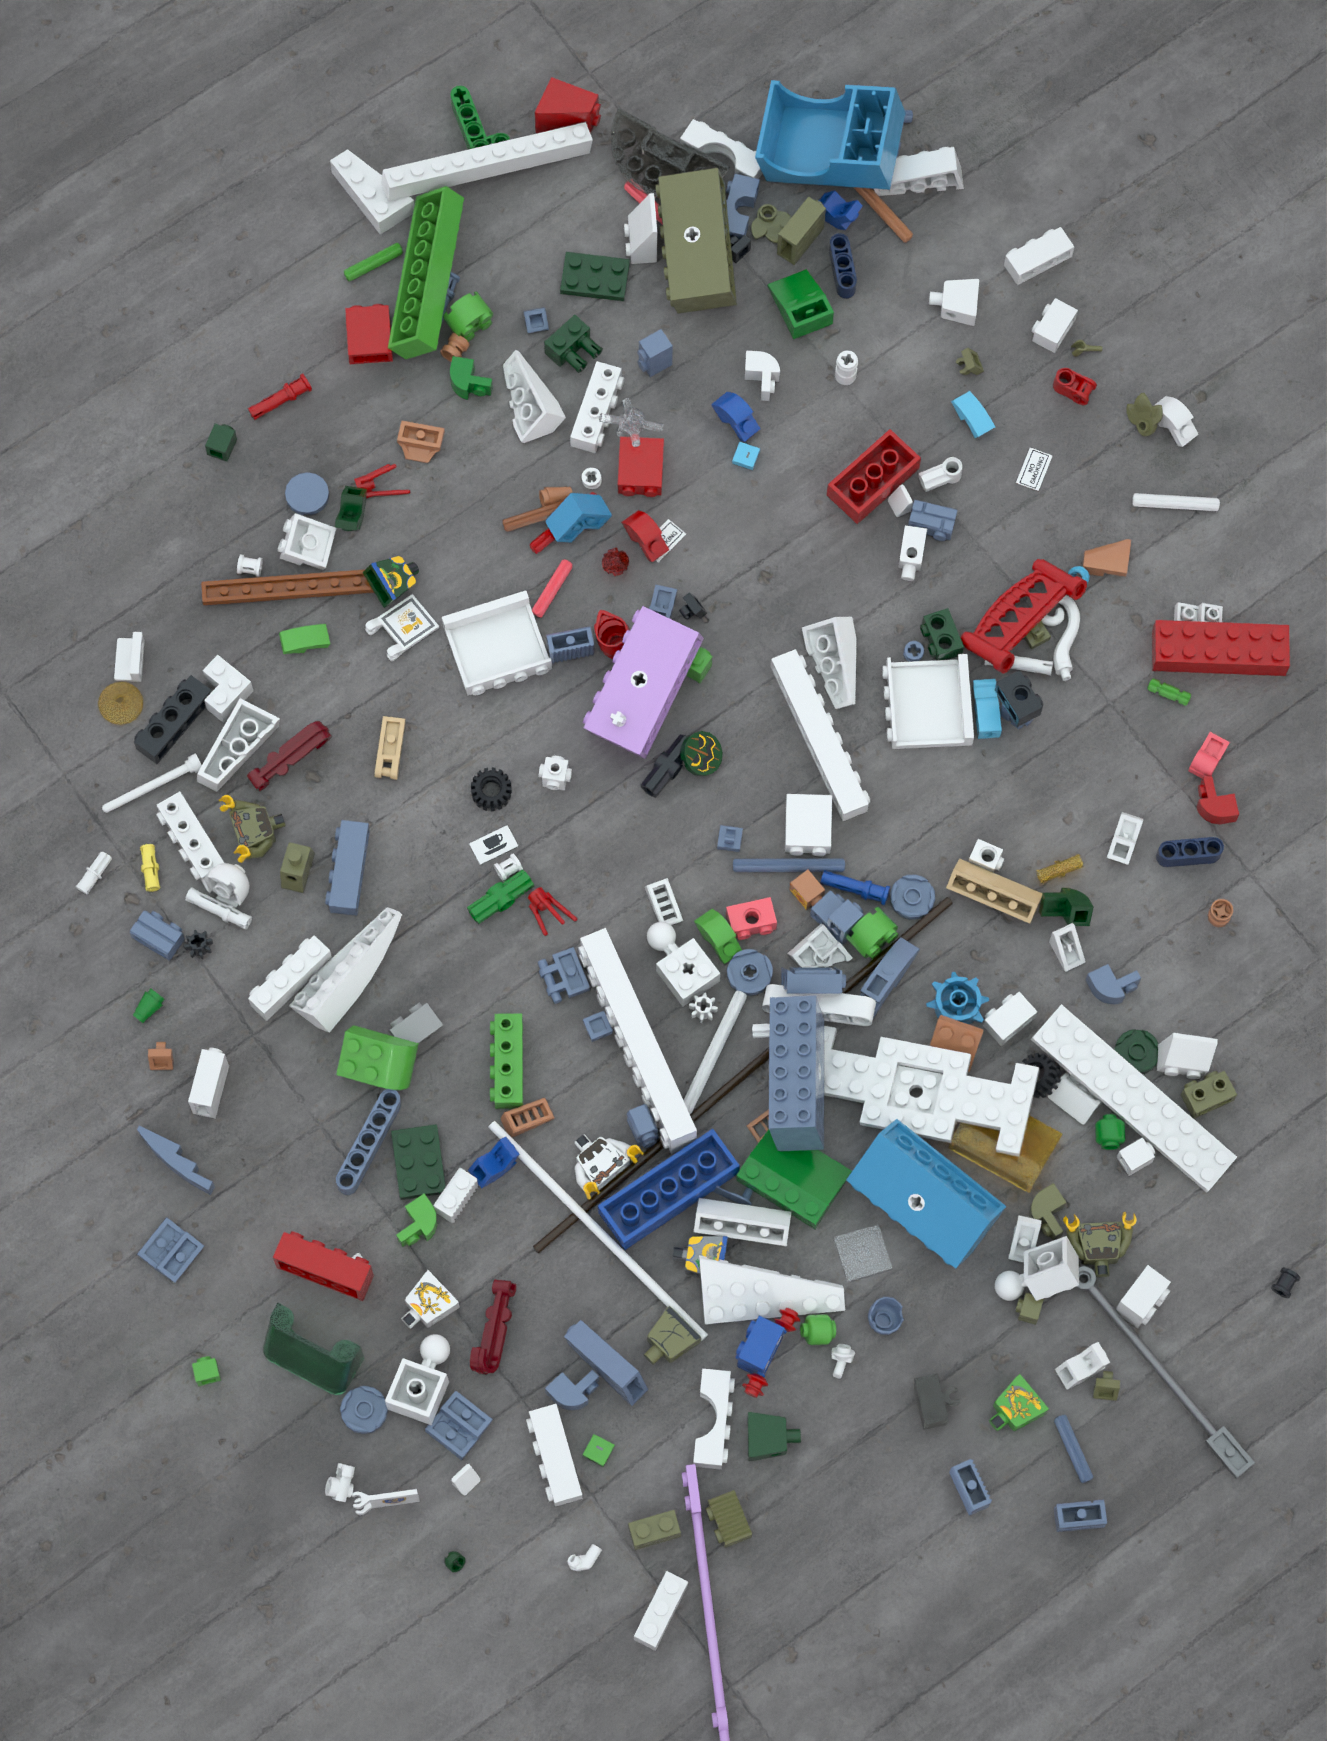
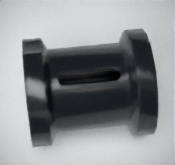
M1283 1267L1280 1270L1281 1276L1277 1283L1271 1286V1289L1281 1297L1290 1298L1291 1289L1301 1277L1291 1269Z

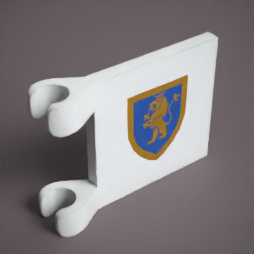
M417 1489L377 1495H366L362 1492H354L352 1494L353 1498L361 1497L354 1501L353 1507L355 1509L364 1507L361 1511H355L357 1515H364L372 1508L420 1502Z

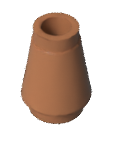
M544 487V490L539 491L541 505L544 507L563 501L573 492L571 487Z

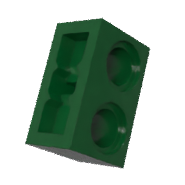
M949 608L923 616L920 630L923 637H927L929 641L928 650L931 657L935 656L936 661L949 660L958 657V654H963L964 646ZM939 624L942 628L934 629L931 625ZM946 643L950 648L943 649L939 645Z

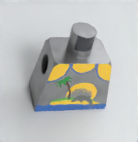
M690 1237L688 1248L674 1246L672 1260L686 1262L685 1274L701 1279L699 1255L717 1261L725 1260L728 1237Z

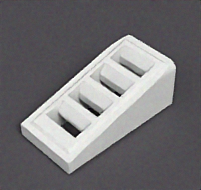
M668 878L645 886L658 922H666L673 925L683 921ZM664 888L665 892L657 895L654 894L655 890ZM665 896L668 897L667 901L661 903L657 902V899ZM671 904V909L661 912V907ZM671 913L675 914L676 917L664 921L663 916Z

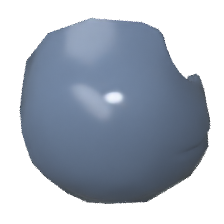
M882 1297L876 1300L868 1311L870 1327L881 1335H890L896 1332L904 1320L901 1303L892 1297Z

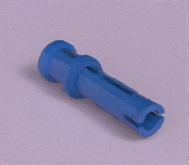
M824 870L820 882L822 885L861 895L863 900L871 899L881 902V905L884 906L886 905L891 887L888 885L886 887L876 885L870 880L866 882L858 881Z

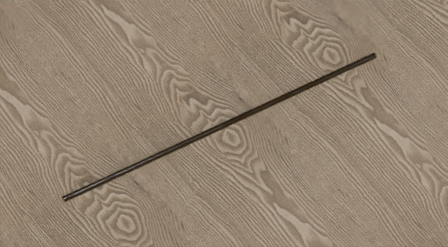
M946 897L900 937L906 941L911 940L950 907L953 902L950 898ZM898 939L846 982V987L842 988V993L847 994L873 972ZM769 1047L690 1114L693 1123L769 1059ZM659 1139L643 1155H640L637 1158V1163L632 1162L599 1190L600 1194L595 1193L591 1199H588L580 1207L586 1213L660 1152L664 1148L661 1140ZM574 1213L570 1214L538 1241L533 1248L537 1253H540L577 1222L579 1218Z

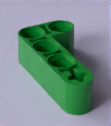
M456 86L451 90L452 109L468 150L510 140L509 136L505 133L486 136L469 90L464 86Z

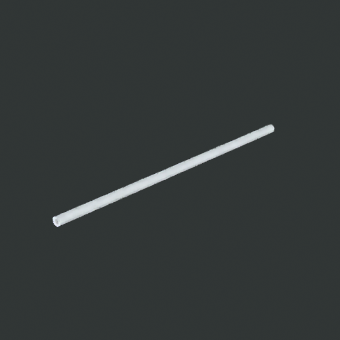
M496 1121L489 1125L488 1128L499 1139L507 1137L520 1154L518 1158L667 1307L671 1306L701 1336V1341L708 1336Z

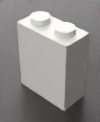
M787 794L785 821L786 853L794 856L803 855V853H812L814 856L830 854L832 795Z
M202 1049L188 1100L193 1114L215 1119L229 1069L226 1056L219 1049Z

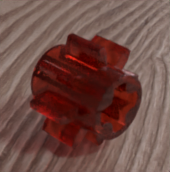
M617 547L609 549L608 553L603 554L602 567L608 574L613 573L615 577L628 570L629 557L623 550L618 551Z

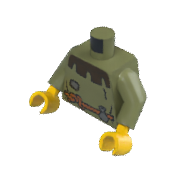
M224 795L219 799V801L226 804L220 807V811L225 812L229 808L231 810L229 814L239 843L234 854H241L237 859L238 862L242 863L246 858L263 857L276 841L273 830L286 826L282 813L269 817L264 806L234 800L229 795Z
M1123 1212L1122 1221L1124 1225H1122V1222L1079 1224L1080 1221L1075 1214L1074 1222L1071 1224L1068 1223L1066 1216L1063 1218L1064 1224L1068 1227L1066 1230L1067 1238L1084 1265H1095L1096 1277L1110 1276L1109 1264H1116L1119 1258L1125 1255L1132 1240V1226L1137 1221L1135 1213H1133V1219L1127 1221L1125 1219L1126 1212Z

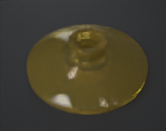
M116 682L107 686L102 691L98 707L101 715L108 722L122 725L132 722L140 715L143 708V698L140 691L134 685L127 682ZM121 697L124 699L121 703L116 702L117 698Z

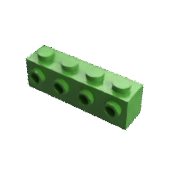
M522 1013L495 1014V1021H490V1035H495V1043H490V1057H495V1065L490 1066V1079H495V1088H490V1102H495V1109H515L523 1106Z

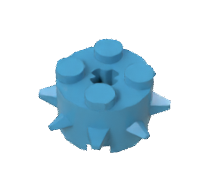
M952 972L951 978L945 980L943 984L935 981L932 983L936 991L935 1000L926 1003V1006L934 1008L938 1018L940 1015L966 1024H971L974 1021L982 1023L984 1019L979 1010L981 1004L989 1001V997L981 996L977 986L979 979L975 977L968 981V978L958 977L956 972ZM954 1000H959L961 1005L954 1003Z

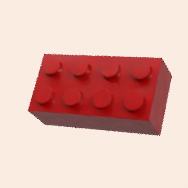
M889 429L828 484L827 496L858 524L919 469L921 457Z
M293 1231L290 1234L283 1232L273 1256L276 1268L364 1301L374 1277L368 1260L361 1257L353 1259L348 1257L345 1251L334 1248L332 1251L325 1248L326 1245L317 1240L309 1242L303 1239L304 1236Z

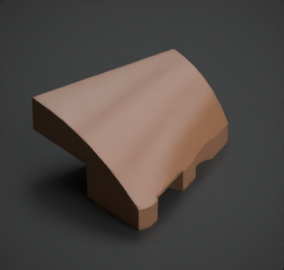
M1126 539L1086 550L1082 567L1090 575L1103 576L1106 573L1126 577L1131 540Z

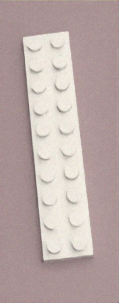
M1062 1004L1032 1037L1031 1040L1206 1193L1237 1158L1236 1155Z

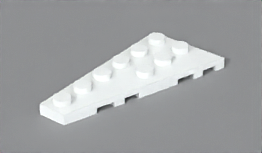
M699 1255L705 1324L755 1320L759 1316L763 1318L781 1317L782 1315L779 1310H785V1308L796 1311L798 1315L845 1311L843 1285L820 1280H807L796 1275H783L777 1271L744 1264L740 1266L724 1260L707 1259V1257Z

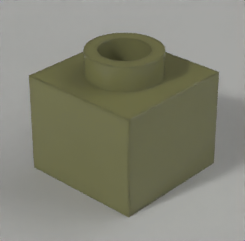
M1025 1293L1023 1299L1019 1298L1015 1312L1019 1313L1018 1320L1036 1325L1044 1298L1036 1301L1033 1295Z

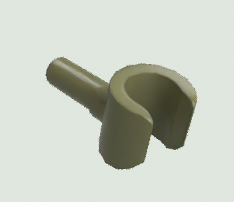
M1081 339L1071 345V347L1076 348L1072 352V355L1078 357L1084 351H1102V346L1086 345Z

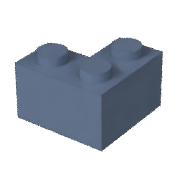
M831 890L811 908L810 916L819 925L824 924L842 946L848 941L846 939L847 934L851 937L854 934L851 929L864 917L863 910L857 903H851L848 899L845 901L839 894L835 895Z

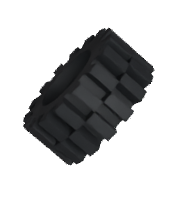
M494 767L490 771H488V768H484V772H481V770L477 772L478 776L474 775L473 782H471V794L479 808L482 806L485 811L488 808H491V811H495L497 807L500 810L503 804L506 806L508 800L511 799L512 793L511 781L508 775L503 774L501 769L496 771ZM486 783H497L500 787L499 793L493 797L486 796L482 791Z
M1035 1053V1057L1031 1054L1028 1056V1061L1024 1058L1022 1062L1025 1065L1039 1067V1070L1045 1069L1042 1079L1036 1082L1033 1096L1035 1098L1040 1096L1045 1098L1046 1093L1051 1095L1053 1093L1051 1089L1054 1088L1056 1090L1058 1088L1055 1085L1056 1082H1061V1079L1057 1077L1062 1075L1061 1071L1058 1070L1060 1069L1059 1065L1045 1054Z

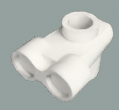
M338 1463L336 1478L329 1477L327 1480L326 1496H331L332 1499L346 1502L347 1497L350 1498L353 1493L351 1479L353 1478L355 1467Z

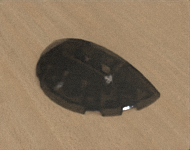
M618 108L611 128L613 158L623 177L642 193L647 195L654 193V197L658 198L656 185L659 184L658 177L718 168L722 178H724L730 170V167L695 148L690 149L656 131V127Z

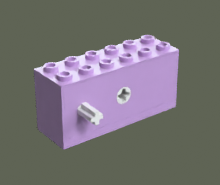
M642 606L641 610L635 612L632 619L634 625L631 631H626L622 640L624 645L621 651L618 650L615 653L612 661L615 664L611 671L608 670L603 678L604 687L601 692L597 691L593 699L595 705L591 712L588 711L586 713L583 723L585 724L584 729L646 759L704 638L699 632ZM640 680H642V681L646 680L644 684H643V683H640V684H639V681H640Z

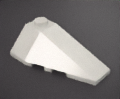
M515 350L503 364L506 386L511 391L512 400L509 403L510 408L514 409L515 414L513 426L520 441L526 443L553 433L566 417L552 393L521 353Z

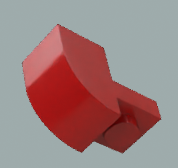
M638 510L621 522L630 539L639 543L648 561L653 562L669 551L661 536L662 531L645 512Z
M1212 776L1203 777L1200 785H1198L1199 797L1203 799H1199L1196 806L1200 816L1213 824L1236 822L1239 811L1235 794L1217 796Z

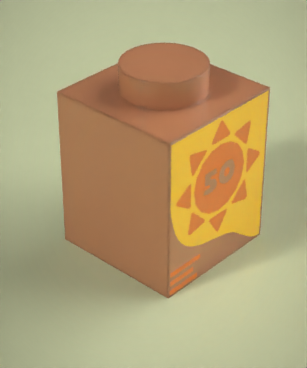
M806 870L790 882L789 890L806 910L811 906L813 907L824 897L825 889L809 870Z

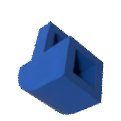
M836 191L826 192L819 199L826 208L825 222L840 230H846L851 222L856 220L859 216L858 212L863 206L858 200L846 202Z
M726 392L711 404L720 420L731 425L740 441L745 442L761 429L752 416L753 411L750 406L737 394Z
M504 1137L497 1142L490 1152L477 1158L468 1171L477 1178L478 1185L483 1188L513 1168L517 1163L515 1160L520 1154L510 1140Z

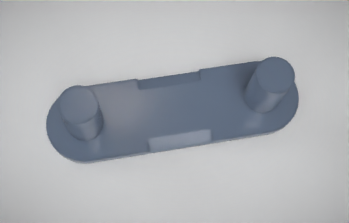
M717 1186L712 1191L738 1204L752 1206L749 1199L753 1190L750 1188H746L742 1196L719 1188L720 1186Z

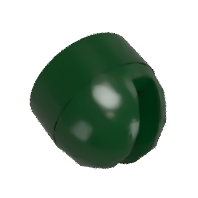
M456 1551L449 1552L447 1558H444V1564L451 1572L456 1573L463 1568L465 1557Z

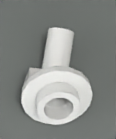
M838 1344L837 1347L832 1348V1359L837 1360L833 1372V1377L841 1379L846 1362L851 1363L853 1361L855 1351L849 1345Z

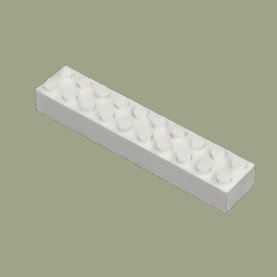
M606 928L580 938L581 946L578 947L579 959L582 966L587 967L590 984L592 987L596 986L598 1002L601 1007L605 1006L607 1019L611 1027L614 1026L616 1033L614 1036L619 1048L623 1046L625 1062L628 1068L632 1067L634 1073L632 1076L637 1088L641 1087L642 1100L644 1104L648 1105V1108H651L650 1111L657 1128H660L662 1145L664 1149L669 1148L670 1153L674 1154L697 1139V1130Z

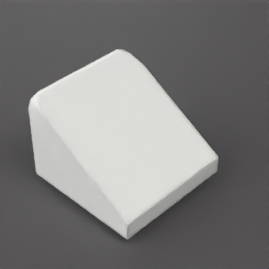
M903 484L888 498V503L896 517L911 512L913 501Z
M466 1464L451 1481L452 1485L465 1496L480 1482V1477L470 1464Z

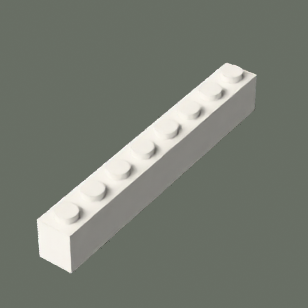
M795 649L772 658L771 669L830 795H832L837 811L842 821L867 812L870 798L866 790L862 791L859 785L861 779L858 772H853L850 766L852 761L847 751L844 752L841 745L843 742L839 732H834L832 727L834 725L830 713H826L823 708L825 704L821 694H817L814 689L816 685L811 674L808 675L805 670L807 665L802 655L799 656Z

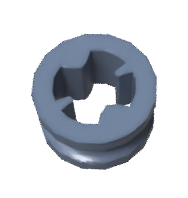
M911 641L904 648V658L909 662L920 661L924 654V648L921 643ZM912 647L920 652L917 653L916 657L912 653H908Z

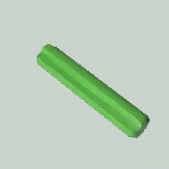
M395 243L345 269V278L348 281H352L402 255V247L399 243Z

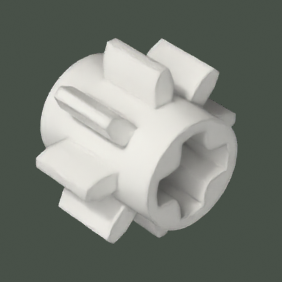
M706 993L701 997L695 995V1004H689V1009L695 1010L692 1012L691 1017L695 1018L697 1016L700 1019V1023L707 1018L712 1021L713 1016L711 1013L717 1012L718 1007L712 1006L715 998L709 999ZM702 1005H706L705 1011H701Z

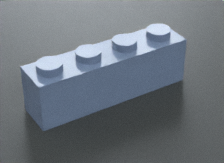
M341 820V827L336 828L335 841H338L337 849L334 848L332 853V862H335V867L329 873V883L332 886L331 891L326 893L325 904L329 905L330 913L355 916L358 914L370 833L369 823Z

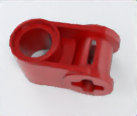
M1069 368L1059 369L1053 382V388L1057 393L1080 405L1088 404L1089 395L1097 387L1095 381ZM1059 379H1066L1069 383H1062Z

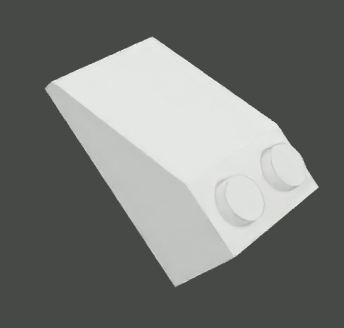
M654 193L649 194L628 215V224H624L625 237H629V243H626V256H631V264L657 262V224Z

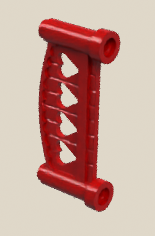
M1037 559L1032 565L1034 572L1005 591L988 609L973 633L964 632L960 638L963 646L993 664L994 669L1000 673L1008 672L1015 660L1014 654L1010 651L1065 595L1074 600L1081 598L1087 588L1086 580L1079 576L1073 577L1044 559ZM1037 582H1043L1047 593H1030L1029 590L1034 588ZM1027 596L1030 598L1033 607L1017 608L1014 605L1020 602L1022 597ZM1008 611H1014L1018 622H1001L1000 619L1006 617ZM993 626H1000L1004 636L987 637L985 634L990 632Z

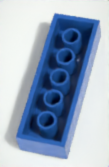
M711 1129L599 1204L598 1214L623 1249L626 1250L699 1201V1198L705 1197L714 1191L717 1186H721L735 1177L740 1171V1165L714 1129Z

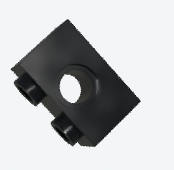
M1020 670L997 681L995 686V692L1017 727L1040 716L1043 708L1041 697L1038 694H1034L1031 689V681L1026 675L1023 676ZM1020 694L1023 695L1026 699L1020 701L1016 699L1015 696Z

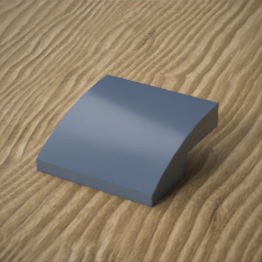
M166 1217L136 1255L175 1283L204 1245Z
M455 1391L441 1407L432 1425H428L425 1428V1432L460 1460H463L493 1419Z

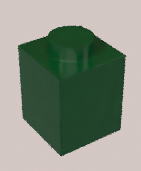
M214 424L205 445L207 455L228 462L237 441L236 432L231 426Z

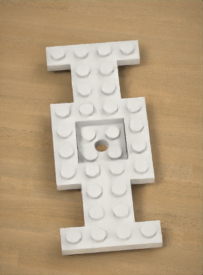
M824 1026V1095L864 1103L860 1125L883 1130L898 1119L919 1137L951 1143L955 1124L957 1125V1122L1000 1130L996 1152L1020 1156L1039 1067L1016 1063L1011 1084L967 1076L971 1054L881 1037L876 1058L833 1050L837 1029ZM913 1088H920L923 1093L920 1097L914 1098L910 1095V1091Z

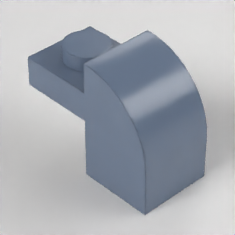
M1108 964L1088 973L1086 977V982L1093 995L1101 1002L1107 1004L1122 1003L1125 998L1124 991L1128 994L1136 990L1141 980L1137 970L1116 979Z
M592 1370L575 1386L562 1372L545 1388V1393L559 1407L566 1410H578L588 1405V1399L585 1394L590 1395L598 1388L599 1376Z

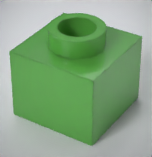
M210 1356L197 1359L196 1363H192L198 1386L221 1381L218 1363L215 1358L211 1359Z

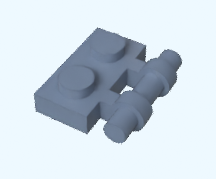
M574 947L553 954L554 964L548 966L546 959L537 962L540 968L539 974L541 978H544L547 985V994L549 997H552L554 1004L562 1001L560 995L562 991L566 990L569 998L590 991V986ZM556 972L559 973L562 982L557 984L552 976Z

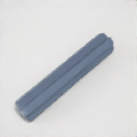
M1061 1415L1056 1417L1054 1423L1080 1481L1085 1483L1092 1480V1472L1067 1416Z

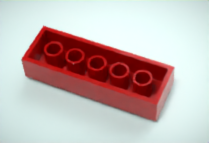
M1155 620L1152 629V671L1286 676L1290 667L1289 625Z

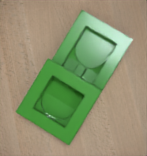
M326 624L303 626L279 633L283 654L305 653L307 649L328 648L330 645Z

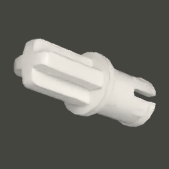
M100 852L90 868H86L87 872L76 885L78 890L86 895L89 894L97 880L102 878L101 874L112 860L110 855Z

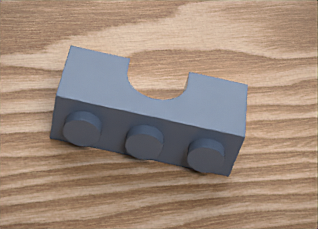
M735 174L733 181L728 182L726 193L729 195L726 201L730 236L733 234L739 240L747 233L749 216L741 215L736 210L742 206L754 208L760 179Z

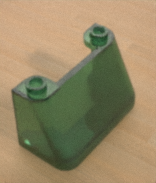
M277 1303L271 1314L263 1345L265 1357L274 1364L331 1394L340 1395L344 1393L364 1360L361 1346L349 1340H340L330 1352L292 1330L294 1314L289 1308Z

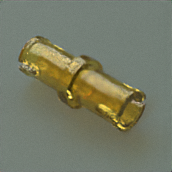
M1077 854L1063 861H1054L1055 864L1036 870L1040 883L1043 884L1059 876L1063 878L1066 876L1065 874L1084 868L1080 855Z

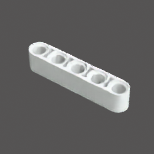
M770 984L766 987L762 1009L765 1012L770 1013V997L816 995L824 1021L859 1026H870L872 1024L876 1001L870 997L843 993L787 994V989H784L783 985Z

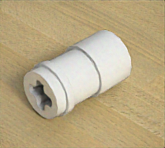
M843 351L837 357L835 378L841 385H850L856 380L858 358L852 351Z

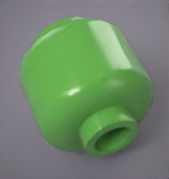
M826 1314L808 1315L804 1323L800 1325V1335L805 1338L809 1345H828L836 1336L835 1321L831 1320L829 1315Z

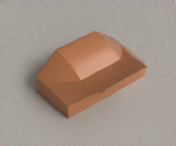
M401 421L397 443L402 447L405 459L429 463L434 454L441 449L445 429Z

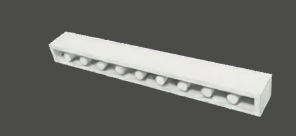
M586 122L384 169L381 184L387 200L391 201L433 191L445 186H455L590 154L593 139Z

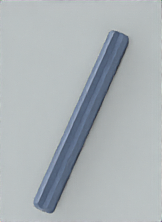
M844 859L733 860L734 872H805L806 870L810 872H824V870L828 872H843L845 870Z

